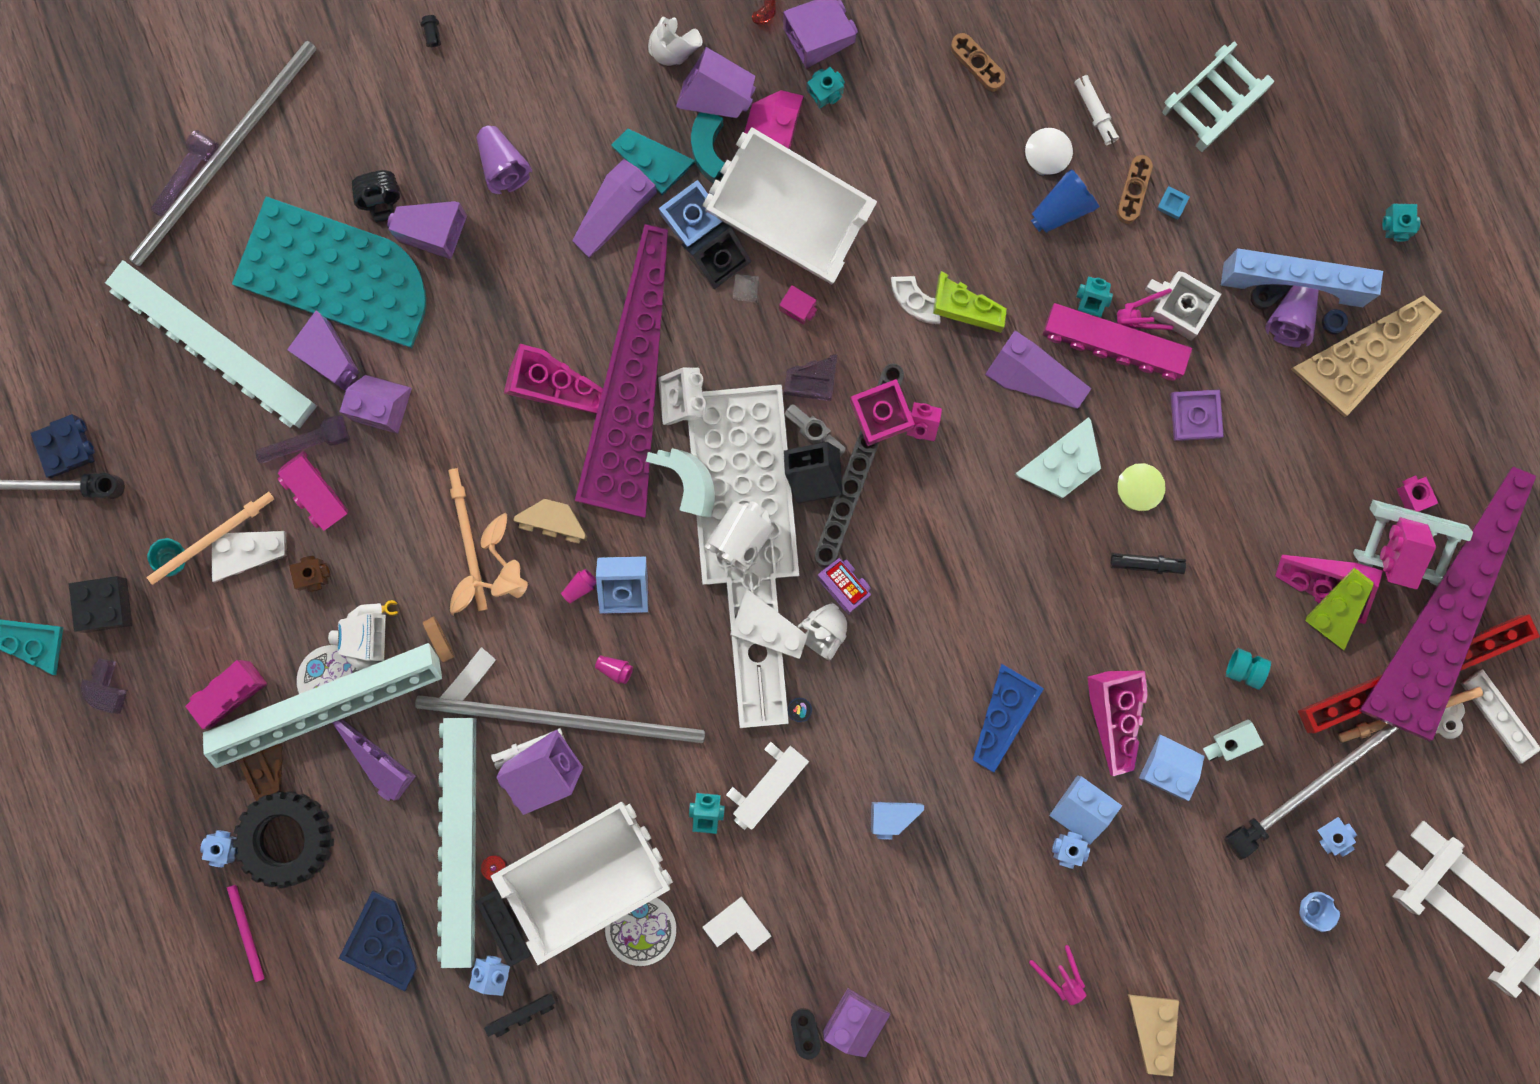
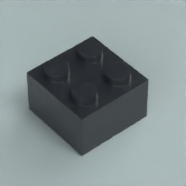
M114 576L68 583L74 632L89 633L132 626L127 578Z

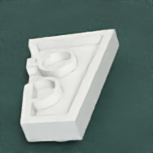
M746 588L730 635L800 659L808 635Z

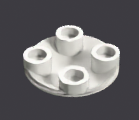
M1044 128L1033 133L1028 139L1025 155L1030 166L1039 175H1051L1063 171L1069 165L1073 155L1071 141L1063 132L1054 128Z

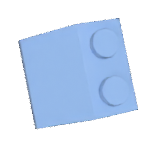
M698 180L659 208L662 218L687 247L723 222L706 212V208L702 206L708 193Z
M646 557L597 558L596 583L599 613L648 612Z
M1159 734L1139 779L1182 800L1189 801L1200 779L1204 756Z
M1077 776L1049 816L1071 832L1083 835L1082 840L1090 845L1108 827L1122 805L1082 776Z
M872 802L871 832L876 834L878 839H893V835H899L924 811V805L921 803Z

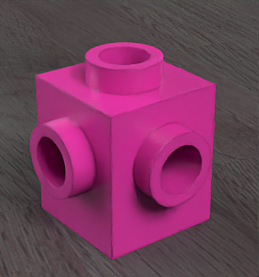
M914 402L910 414L915 425L913 429L907 431L906 435L935 442L942 409L930 406L929 404Z

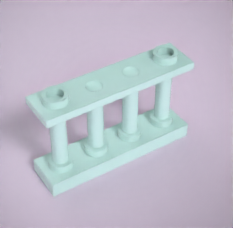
M1235 41L1229 47L1226 45L1222 46L1215 54L1217 58L1178 95L1174 92L1164 102L1166 107L1162 113L1165 116L1174 109L1199 134L1200 140L1195 146L1201 152L1214 142L1275 82L1269 75L1262 81L1259 78L1256 79L1231 55L1238 45ZM1223 61L1249 86L1250 92L1245 97L1242 94L1239 95L1214 70ZM1206 77L1233 102L1231 104L1233 108L1229 112L1226 110L1222 111L1197 86ZM1189 93L1216 118L1214 121L1217 123L1212 128L1209 126L1205 127L1181 103Z
M1372 500L1370 510L1377 519L1366 550L1354 549L1353 554L1360 564L1373 567V565L1384 567L1382 560H1380V555H1376L1375 552L1386 522L1389 523L1390 520L1398 522L1399 517L1428 524L1433 537L1437 533H1441L1448 538L1436 571L1427 568L1423 576L1424 579H1428L1430 583L1437 586L1447 571L1457 543L1461 542V539L1470 541L1473 531L1465 524Z

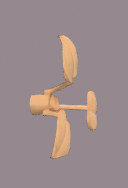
M506 513L494 519L487 526L481 538V547L483 549L489 547L490 552L504 566L500 575L493 584L480 581L474 582L475 578L472 575L464 578L453 592L450 603L451 615L454 616V613L462 611L469 605L475 594V588L478 586L490 588L491 594L495 597L509 593L516 598H520L525 593L528 582L520 578L519 562L512 560L506 563L495 550V544L501 541L506 529Z

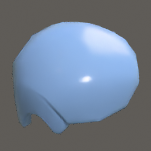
M1318 891L1309 893L1300 903L1299 913L1303 923L1320 932L1332 930L1337 925L1340 917V911L1334 906V899Z

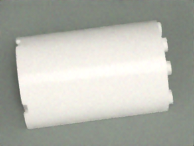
M751 127L748 134L744 132L741 134L736 143L739 146L738 151L732 161L726 160L720 171L724 174L721 181L715 180L702 206L706 208L705 211L832 285L845 263L843 259L859 229L867 222L877 201Z
M623 802L616 804L491 876L501 897L507 898L529 939L526 944L537 965L670 890V884L673 881L667 870L663 871L659 863L663 861V858L657 848L652 849L648 842L651 836L645 826L640 828L635 820L637 815L630 804L625 805Z

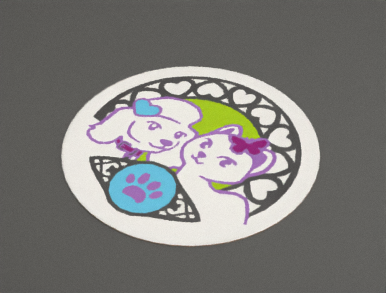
M338 645L322 646L308 654L301 663L297 674L299 694L359 670L347 662L346 656L338 654Z
M656 897L605 927L606 940L611 951L623 962L635 966L650 965L665 957L672 948L676 937L675 918L669 907Z

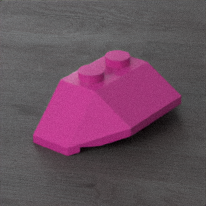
M780 90L753 103L745 133L748 134L752 127L790 149L804 96Z

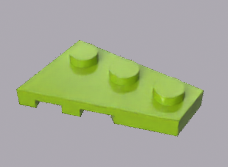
M941 271L938 277L933 314L1001 333L1005 325L1007 308L982 294L976 295L967 290V285L961 282L959 284L948 279V274Z
M1353 568L1308 614L1305 621L1341 649L1345 650L1374 582L1356 568Z

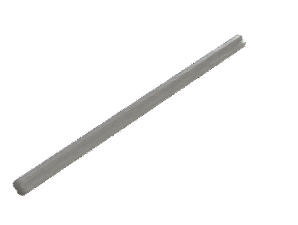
M306 41L132 253L129 258L131 262L141 266L313 55L316 47L311 42Z
M417 696L415 702L417 709L703 743L705 739V731L698 729L428 696Z

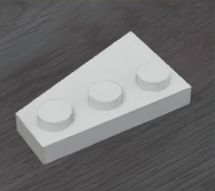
M287 532L226 533L212 543V582L221 581L226 577L240 574L245 570L287 556Z

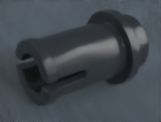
M435 15L423 16L420 22L421 27L424 28L426 46L430 48L441 45L437 26L439 20L436 19Z

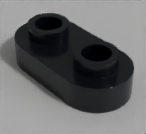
M1258 285L1251 293V302L1258 309H1267L1287 293L1293 285ZM1259 294L1265 295L1266 301H1261Z
M800 1008L791 1016V1027L798 1055L803 1059L809 1060L819 1054L821 1048L813 1012L806 1008ZM802 1016L808 1019L805 1025H801L798 1022ZM806 1041H810L813 1046L811 1049H805L803 1044Z

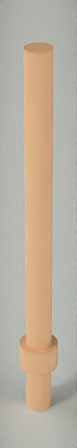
M458 468L448 470L452 486L450 493L456 504L470 575L475 578L474 582H482L464 497H466L465 488L461 486ZM478 586L475 588L478 611H484L488 609L484 589Z
M267 492L255 502L250 501L243 506L245 509L146 578L152 585L244 520L259 514L260 509L274 500L270 492Z
M1481 687L1450 696L1446 708L1483 696ZM1380 720L1369 724L1364 722L1356 725L1354 729L1339 733L1338 737L1341 743L1358 737L1363 739L1371 736V733L1381 730L1388 724Z

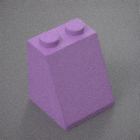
M814 0L783 12V30L806 69L855 43L858 31L854 22L848 20L844 14L846 9L841 0Z
M706 47L684 80L676 107L738 118L742 110L746 112L753 99H751V96L756 88L753 86L755 75Z
M456 201L396 207L394 213L390 214L387 226L398 242L451 259L467 214L461 204Z
M315 311L287 350L346 391L349 386L357 381L359 371L332 324L318 311Z
M364 375L346 389L340 412L354 422L398 434L412 388Z
M555 730L505 762L496 778L500 786L511 797L513 804L525 815L572 795L583 766L559 731Z
M847 988L823 1030L824 1041L846 1054L866 1057L889 1018L890 1013Z

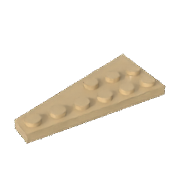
M1422 296L1291 368V370L1341 415L1346 417L1442 311L1426 296Z

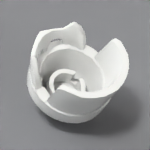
M662 17L650 35L649 53L662 65H680L702 45V37L699 31L692 29L682 37H679L675 33L678 25L677 19Z
M833 603L812 611L797 626L798 628L804 627V629L808 630L806 632L808 636L805 645L831 661L840 644L847 637L846 617L838 610L839 607Z

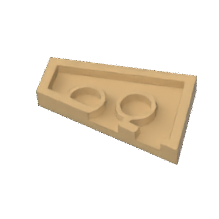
M1128 995L1146 1072L1154 1075L1173 1076L1179 1001L1176 999Z

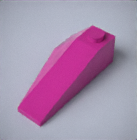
M519 344L508 372L504 394L597 414L603 388L585 376L576 373L565 363L556 360L545 350Z
M1282 555L1275 576L1298 591L1309 593L1315 597L1314 600L1320 603L1353 568H1356L1374 582L1357 621L1365 624L1379 587L1383 570L1360 563Z
M1107 671L1088 676L1090 702L1110 775L1116 776L1133 771L1139 741L1137 740L1139 725L1143 723V717H1141L1143 703H1146L1148 695L1145 671Z

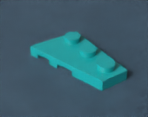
M627 129L611 144L612 148L623 159L639 168L655 184L657 192L662 196L695 164V160L630 129Z
M0 620V650L39 667L47 673L56 675L64 627Z

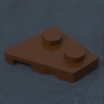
M283 742L237 760L256 801L260 797L281 791Z

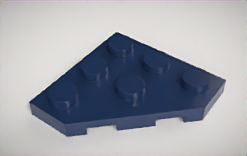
M373 890L338 959L406 991L418 968L396 901Z

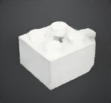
M1180 271L1173 276L1170 283L1164 281L1161 284L1151 279L1145 288V291L1151 295L1171 288L1172 292L1153 300L1157 305L1150 317L1164 325H1173L1174 328L1172 330L1189 340L1194 339L1221 294ZM1183 302L1187 303V309L1183 307Z

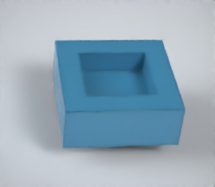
M1168 186L1157 210L1178 220L1190 196Z

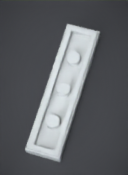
M1483 669L1478 670L1461 683L1466 691L1481 687L1483 696L1472 700L1518 763H1524L1540 751L1537 742Z

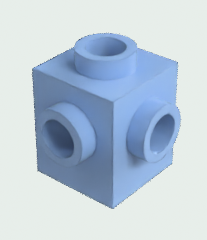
M1339 817L1317 830L1323 838L1319 842L1327 854L1333 852L1336 856L1340 853L1344 857L1355 850L1352 845L1356 843L1354 837L1358 835L1349 823L1344 825ZM1336 834H1341L1343 836V841L1341 843H1336L1334 841V836Z
M216 830V833L207 835L201 844L202 860L209 861V865L215 867H224V864L234 862L238 849L237 847L233 848V840H237V837L231 836V832ZM219 846L220 852L216 854L217 847Z
M1068 831L1067 836L1060 834L1059 839H1055L1052 852L1054 853L1053 857L1060 860L1059 865L1074 869V865L1082 866V863L1087 861L1090 848L1087 847L1088 842L1082 840L1083 835ZM1075 846L1076 851L1072 856L1069 854V848Z
M487 956L486 959L476 958L469 988L482 994L503 996L510 966L501 963V958L495 956Z

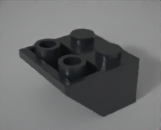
M829 442L783 450L785 475L797 503L843 495L839 448Z

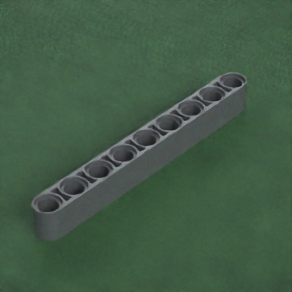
M894 363L885 366L877 386L890 382L886 378V373L889 371H895L898 374L899 379L897 381L900 386L904 377L901 366ZM861 430L842 479L843 495L835 497L815 551V561L821 567H828L837 558L879 442H877L870 449L864 448L861 445V440L864 438ZM855 460H862L866 468L863 471H856L852 463ZM848 482H853L858 490L853 494H849L844 490V485ZM841 504L849 508V514L843 517L839 516L835 510ZM837 527L841 532V536L838 539H831L827 534L829 528ZM827 549L831 551L832 559L828 562L820 560L819 552L821 550Z

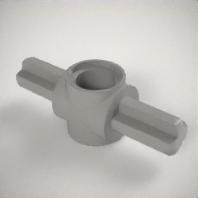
M793 404L786 410L785 416L800 428L799 432L808 442L812 444L829 442L840 449V457L842 456L846 448L830 435L831 430L825 426L823 421L814 416H807ZM812 426H818L821 428L822 434L818 437H812L808 430Z

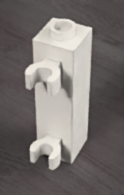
M770 742L764 750L773 756L777 762L751 793L745 798L734 787L727 793V796L739 805L733 813L736 816L734 821L744 830L747 827L752 830L808 764L809 761L793 747L789 746L783 753Z

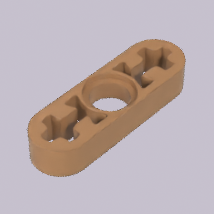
M965 33L957 34L951 43L953 55L987 90L992 92L1000 90L1005 82V74L1002 69L969 35ZM958 42L961 44L966 42V50L964 48L958 49ZM972 50H974V51L969 55L968 59L965 58V57L967 56V53H968V52L970 53ZM974 57H980L984 60L985 64L981 68H975L971 60ZM990 75L992 77L996 75L999 77L998 84L995 81L993 83L989 82Z
M1145 155L1136 156L1128 169L1117 208V217L1125 224L1134 222L1140 214L1153 167L1151 159ZM1142 162L1144 163L1143 167L1147 169H1144L1140 178H1137L1138 167L1135 165ZM1133 183L1138 184L1141 188V193L1139 195L1130 194L1128 186ZM1129 201H1134L1131 207V212L1134 214H1131L1130 217L1125 216L1126 212L1122 210L1127 208Z

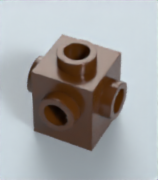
M315 556L303 557L300 559V563L289 565L294 589L296 590L307 589L308 592L321 590L322 585L329 584L327 577H330L328 564L324 563L321 559H315Z

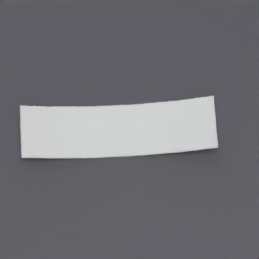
M481 647L440 698L463 701L496 659Z

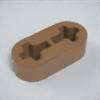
M433 616L423 621L424 628L441 661L444 663L454 658L453 650L437 619Z

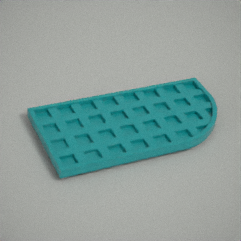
M265 197L232 285L311 314L318 311L328 320L412 349L425 316L426 290L420 271L410 256L395 242L273 198Z

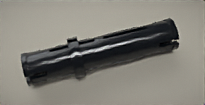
M1119 553L1111 554V568L1153 571L1157 574H1163V572L1185 574L1186 559L1166 558L1164 555L1151 557Z

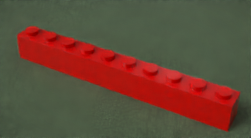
M1530 614L1517 616L1475 634L1460 671L1539 638L1540 636ZM1382 675L1298 710L1307 733L1320 732L1362 714L1359 710Z

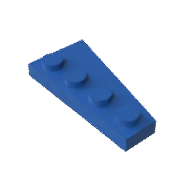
M1001 664L973 761L995 773L1044 688Z

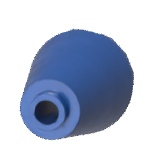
M1071 169L1033 211L1032 215L1034 218L1030 221L1038 232L1043 229L1046 233L1093 212L1100 206L1094 196L1089 193L1080 177Z

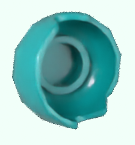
M169 538L159 539L150 546L147 560L155 572L185 550L178 541ZM185 563L165 577L177 575L184 569Z

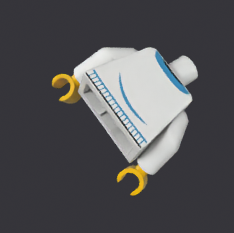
M390 600L382 606L380 603L358 606L348 614L347 618L341 619L338 622V630H333L329 633V643L331 645H338V654L346 656L347 662L358 670L384 661L386 615H382V613L386 612L389 616H396L398 611L389 612L388 606L397 605V602Z

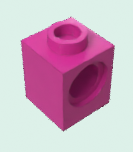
M791 285L779 305V311L804 325L806 320L811 321L817 312L815 307L816 299Z
M1413 476L1402 481L1404 486L1397 488L1406 509L1419 512L1438 504L1427 477L1418 479L1417 476ZM1413 488L1420 492L1419 500L1413 497Z

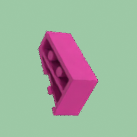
M303 450L280 467L278 471L280 477L277 479L286 490L290 488L295 494L293 499L301 509L305 507L310 513L308 518L316 528L321 527L325 531L344 517L348 510L331 486H328L320 476V471L306 458L308 455Z

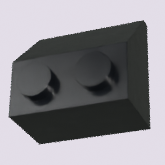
M725 222L720 223L691 246L687 247L684 243L681 244L692 263L713 289L719 287L752 262L731 226Z

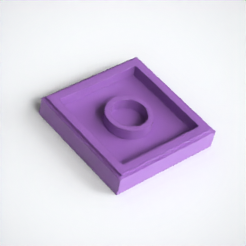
M1220 390L1172 392L1170 394L1174 441L1220 439L1224 437Z

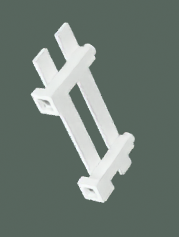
M1422 821L1410 836L1434 857L1421 870L1404 854L1397 851L1385 866L1408 884L1409 887L1406 891L1398 889L1392 897L1410 913L1420 915L1425 909L1420 904L1425 899L1505 968L1501 973L1493 971L1488 979L1505 994L1517 998L1522 992L1517 985L1523 982L1535 994L1540 996V970L1534 966L1540 958V919L1462 854V849L1465 846L1454 837L1449 841L1446 840L1425 821ZM1448 869L1530 937L1518 952L1438 884V881Z

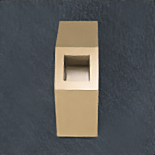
M543 499L514 517V522L519 524L518 528L533 532V528L543 530V535L556 538L557 534L566 536V541L577 544L580 543V540L587 541L586 533L571 507L567 504Z

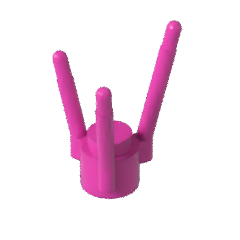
M1168 288L1134 303L1125 304V309L1118 310V324L1133 329L1172 330L1174 328L1173 325L1147 323L1154 322L1155 319L1153 317L1142 318L1140 310L1135 309L1138 306L1171 293L1172 289Z
M1068 945L1065 946V950L1075 979H1070L1063 966H1058L1065 980V983L1062 985L1063 990L1033 960L1029 961V964L1058 993L1062 1001L1067 1000L1069 1005H1075L1087 996L1083 989L1085 985L1080 978L1074 957Z

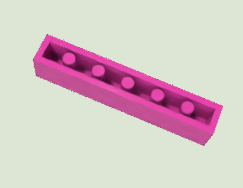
M1056 303L1050 309L1042 334L1047 336V340L1051 342L1061 343L1063 341L1069 343L1070 347L1075 350L1083 351L1087 349L1093 351V355L1097 357L1107 358L1108 356L1115 358L1116 362L1121 365L1129 366L1133 364L1139 366L1138 369L1143 372L1152 373L1154 371L1162 374L1161 377L1172 381L1180 379L1184 375L1192 351L1191 347Z

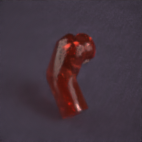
M764 0V6L752 14V20L755 24H765L775 16V0Z

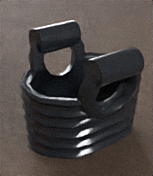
M378 170L359 175L352 181L354 205L358 209L370 211L376 223L388 220L394 210L393 204L400 199L395 175L391 171ZM382 203L388 205V210L375 212L376 205Z

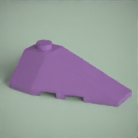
M623 159L604 179L572 240L573 243L590 258L657 194L655 184L639 168Z
M1017 331L1013 332L985 374L1005 389L1020 391L1030 396L1041 397L1076 409L1079 408L1091 390L1089 386Z
M343 719L332 722L373 785L379 789L377 793L387 801H390V799L393 801L398 800L416 776Z

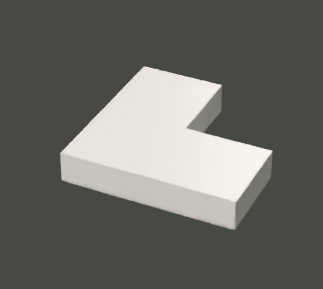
M742 896L702 927L717 947L736 932L751 951L771 937V934Z

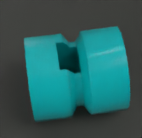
M1237 648L1228 663L1226 677L1237 682L1245 680V685L1260 690L1268 677L1271 661L1260 656L1252 658L1250 652Z

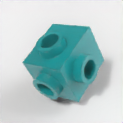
M831 67L826 70L820 69L807 82V91L820 109L826 104H834L842 98L845 81L838 71L834 72Z
M1392 204L1386 209V216H1384L1382 228L1386 230V238H1394L1396 242L1408 241L1409 238L1419 231L1420 217H1417V204Z
M1088 276L1085 285L1080 284L1076 298L1080 299L1078 311L1101 318L1104 308H1109L1113 294L1110 293L1111 283L1106 282L1102 278Z
M696 793L695 803L690 802L689 817L693 818L692 832L717 834L718 821L724 819L725 806L720 805L721 795Z

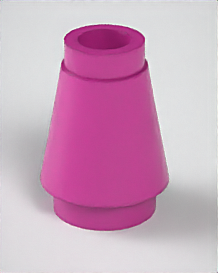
M587 569L578 571L561 594L571 604L573 601L594 590V586L597 584L596 579Z
M600 655L596 661L595 669L618 684H626L631 677L633 666L629 665L628 661Z

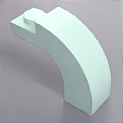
M674 448L671 449V453L658 450L657 454L648 452L646 462L669 467L675 470L681 477L684 492L680 511L711 518L715 492L711 475L705 465L694 455Z

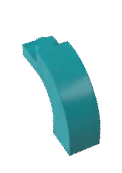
M699 112L691 132L693 157L700 172L714 184L715 180H719L724 175L720 171L725 162L718 158L713 149L715 139L724 126L723 118L715 114Z

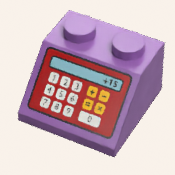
M838 558L817 575V579L849 615L871 596L868 592L871 587L863 578L859 580L853 574L855 569L847 560L842 561Z

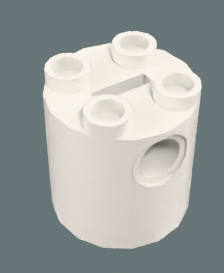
M752 501L746 504L733 502L704 547L716 554L728 564L730 562L734 564L735 568L746 573L774 527L771 525L767 511Z

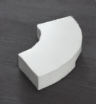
M915 276L891 277L894 296L899 305L910 316L925 323L940 324V316L933 314L935 298H930L922 293L917 286Z

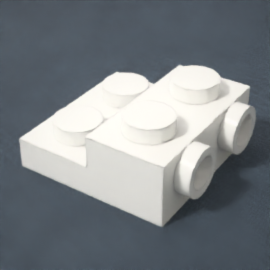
M683 367L658 377L663 425H672L683 420H694L704 416L706 401L702 397L703 376L699 368Z

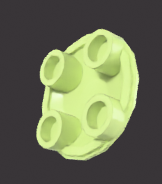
M1145 463L1134 464L1126 468L1118 478V494L1128 509L1147 511L1156 507L1164 497L1166 491L1165 481L1161 473L1153 466Z

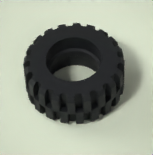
M279 792L265 795L247 806V812H242L238 818L241 821L240 825H236L233 832L237 834V840H233V848L237 847L239 853L235 855L237 862L242 861L244 866L241 869L245 874L250 873L252 880L257 883L263 882L264 886L286 888L308 881L325 867L324 862L329 860L332 854L329 850L331 846H334V838H331V832L334 829L333 824L329 825L327 821L329 815L326 811L320 809L321 804L310 800V797L305 794ZM279 816H289L295 819L302 827L305 836L302 853L297 859L288 863L274 860L264 846L265 829L272 819Z

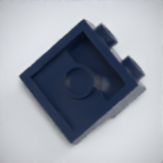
M71 414L50 422V426L31 433L46 478L50 479L95 462L93 457L95 450L89 440L87 441L85 435L87 428L82 418Z

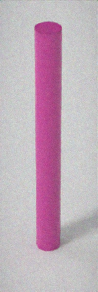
M237 885L227 887L255 982L264 980V974Z

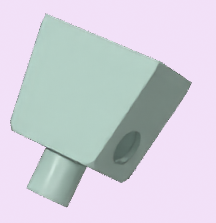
M1247 719L1213 736L1216 743L1203 748L1209 762L1221 756L1226 761H1229L1264 744L1253 723ZM1234 740L1233 747L1229 749L1225 747L1226 741Z

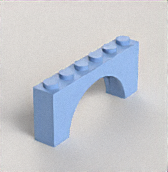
M1237 248L1224 262L1221 286L1240 289L1264 284L1301 286L1333 294L1339 298V304L1364 307L1380 295L1383 271Z

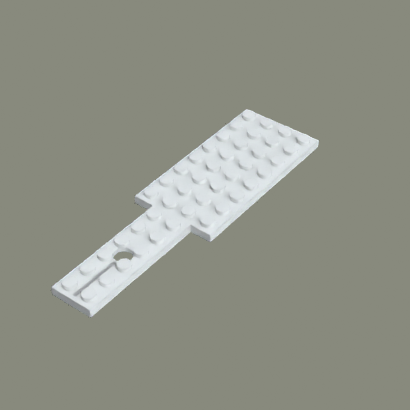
M782 384L702 392V397L706 401L704 416L688 420L691 454L697 457L709 471L715 492L711 518L696 515L703 585L727 583L731 631L746 588L778 612L775 579L799 576L792 491L784 469L783 450L788 449ZM752 501L767 511L774 529L746 573H743L735 568L734 564L724 562L704 546L733 502L746 504ZM732 636L740 728L789 724L782 653L766 648V659L759 663L753 662L748 656V650L755 643Z

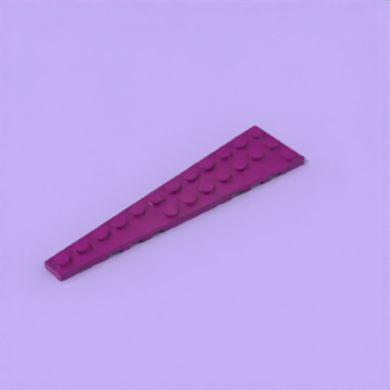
M647 224L644 225L575 497V502L645 519L650 462H646L648 452L651 453L668 241L667 229Z
M1512 467L1481 518L1472 529L1473 535L1471 540L1466 541L1462 545L1456 558L1447 569L1359 712L1429 742L1433 741L1536 475L1516 467Z

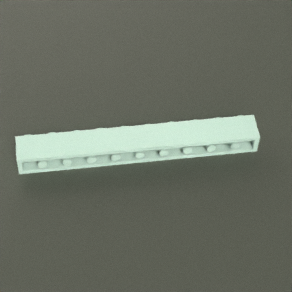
M122 260L105 282L112 288L109 291L121 301L124 297L129 300L130 304L128 306L138 314L146 313L149 316L147 321L158 329L162 325L168 330L167 336L177 343L179 340H182L187 344L185 349L195 357L200 354L206 358L203 363L214 371L217 368L224 372L222 377L233 385L238 382L242 385L241 391L248 397L253 399L256 396L262 400L260 406L271 414L274 410L281 415L279 420L291 428L294 424L301 428L316 409V404Z
M427 643L203 732L204 755L215 768H218L442 679L439 657L431 645Z
M443 718V723H440L439 736L443 738V748L439 749V762L443 763V772L439 773V787H443V797H439L438 806L439 812H443L442 822H439L438 826L439 837H442V847L438 849V860L442 862V871L438 873V886H442V896L438 897V911H442V921L438 922L437 927L438 936H441V946H438L437 960L441 962V968H471L475 965L477 718Z

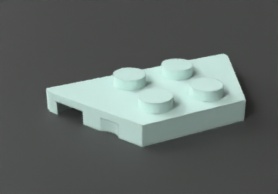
M1088 417L1028 463L1015 476L1062 499L1099 471L1101 466L1090 418Z

